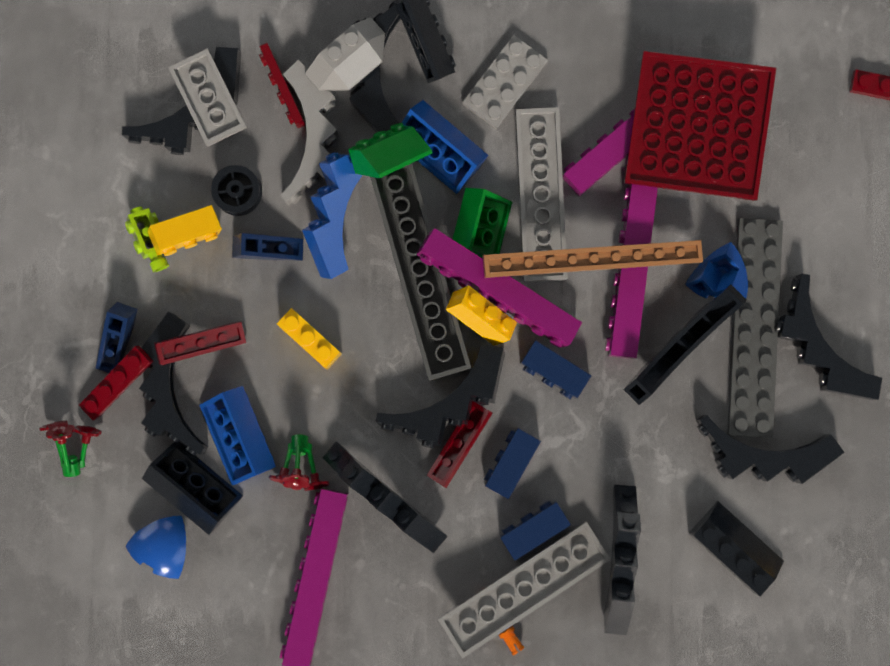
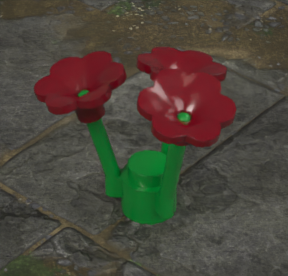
M67 420L57 421L39 428L40 431L47 430L46 437L56 442L63 476L75 477L81 474V468L85 467L87 445L90 444L91 436L97 437L102 433L101 430L91 426L78 425L74 427V425H68ZM72 432L82 435L81 443L83 444L80 459H77L76 455L67 454L65 443L67 438L73 435Z
M302 434L292 435L291 443L288 444L284 466L281 467L279 475H269L270 480L279 482L284 487L292 488L293 490L304 488V491L317 490L330 485L329 481H321L319 474L316 473L312 444L308 443L309 437ZM293 452V455H295V468L288 475L290 470L288 467ZM306 452L311 469V483L307 475H301L300 456L306 455Z

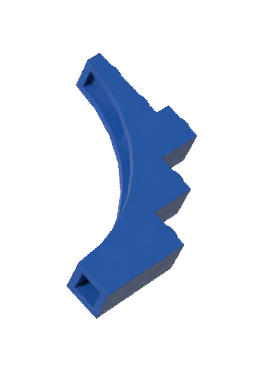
M338 152L327 155L325 157L326 160L319 163L327 186L319 188L316 194L310 196L319 219L308 223L309 226L302 230L320 277L333 279L349 270L344 255L343 222L350 196L362 177L360 174H355L350 154L341 155Z

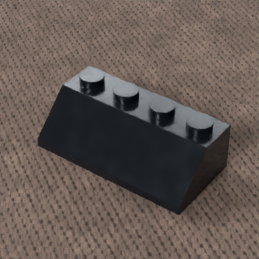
M396 0L394 2L427 83L437 81L454 73L456 64L453 57L447 53L445 37L440 35L438 31L439 23L435 14H431L429 9L430 0Z
M174 442L148 466L142 477L147 484L208 535L221 524L243 497L241 493L197 456L188 452L180 442Z
M719 501L711 507L689 532L698 543L746 587L760 597L775 581L784 560Z

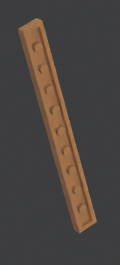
M701 240L483 255L484 278L703 262Z

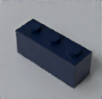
M536 340L520 363L524 366L522 370L532 376L536 373L542 377L541 382L551 388L553 385L560 388L561 391L559 393L570 400L572 397L575 399L579 397L591 378L590 374Z
M519 428L509 432L505 440L508 443L505 450H499L494 459L497 462L493 470L489 468L483 479L487 481L485 483L486 487L507 499L510 498L541 442Z
M548 500L539 506L540 511L535 514L529 512L520 518L521 523L516 526L510 524L501 530L503 534L500 535V538L514 561L571 525L556 501L551 503Z

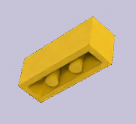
M212 205L150 225L148 234L157 256L161 254L169 256L176 253L179 248L185 247V249L196 246L199 241L205 240L209 242L218 238L217 235H219L222 228Z
M469 285L454 291L446 307L449 313L493 346L511 340L517 324L515 320Z
M292 308L277 323L283 331L327 370L342 354Z

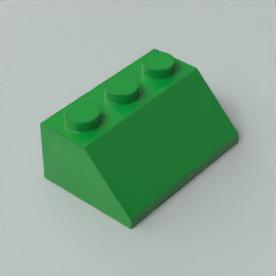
M403 123L392 125L388 131L377 132L369 140H359L355 143V146L348 149L355 174L382 178L432 154L431 148L414 127L405 126Z
M465 188L453 240L482 259L483 255L500 254L513 202L486 189Z

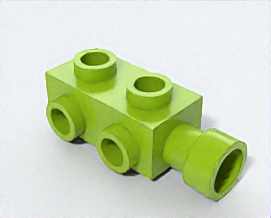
M142 206L130 210L131 214L127 216L125 226L128 233L134 236L135 241L133 245L137 254L141 253L143 259L150 258V267L153 272H159L168 268L169 264L166 257H163L162 254L157 256L154 246L148 249L145 245L146 243L152 244L148 229L150 225L159 223L156 213H151L149 208L143 210ZM142 223L145 227L139 229L137 224Z

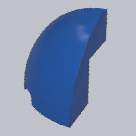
M732 242L723 245L705 258L685 283L689 289L706 299L709 296L717 297L730 284L747 298L748 277L741 255Z
M170 516L156 520L136 532L126 544L131 557L139 565L145 563L152 567L153 573L156 575L179 579L186 554V531L182 516Z

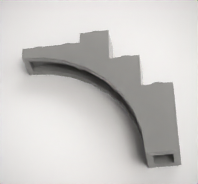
M299 59L283 73L285 80L295 91L302 104L307 131L305 153L300 168L291 184L280 195L288 206L291 203H297L303 196L301 193L307 188H313L317 184L319 176L325 181L319 163L326 160L325 157L330 154L325 147L332 146L338 139L336 136L339 135L337 129L323 116L324 113L328 114L335 107V96L329 90L319 91L305 75L308 69Z

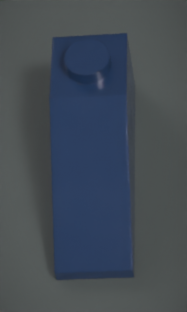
M240 233L233 236L232 258L302 261L303 239Z
M116 302L107 311L96 369L110 373L123 359L134 328L137 308Z

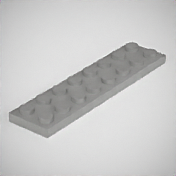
M559 107L516 109L522 252L566 249ZM565 272L523 275L524 282L568 280V274Z
M584 522L437 620L463 659L611 559L588 523Z

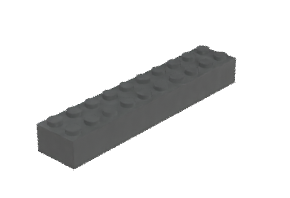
M412 163L382 178L370 177L428 380L432 381L470 370L471 365L458 320L446 310L451 296L445 276L439 272L440 269L423 263L420 260L421 257L416 255L427 235L432 230Z

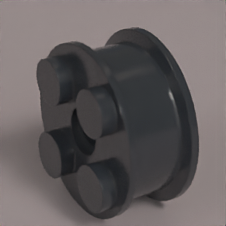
M230 165L221 169L215 175L211 185V194L215 203L224 212L233 216H243L254 211L259 205L262 198V187L260 181L251 170L240 165ZM236 188H239V191L237 193H234V190Z

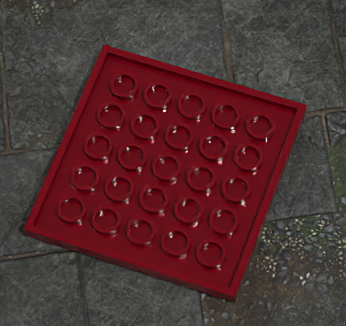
M643 51L624 184L757 201L777 68Z

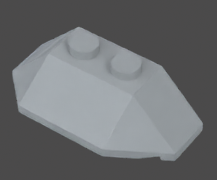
M371 17L351 25L318 54L305 75L319 91H350L383 62L385 33Z

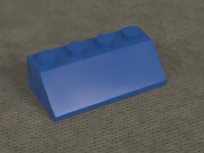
M424 100L412 107L402 121L405 126H413L432 150V154L417 161L456 194L467 184L489 156Z
M243 386L222 392L199 405L232 486L276 467L273 456L265 441V436L260 429L257 417L253 412Z

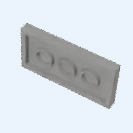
M513 35L464 99L462 105L497 130L547 64L548 59Z
M208 48L168 67L207 147L247 128Z

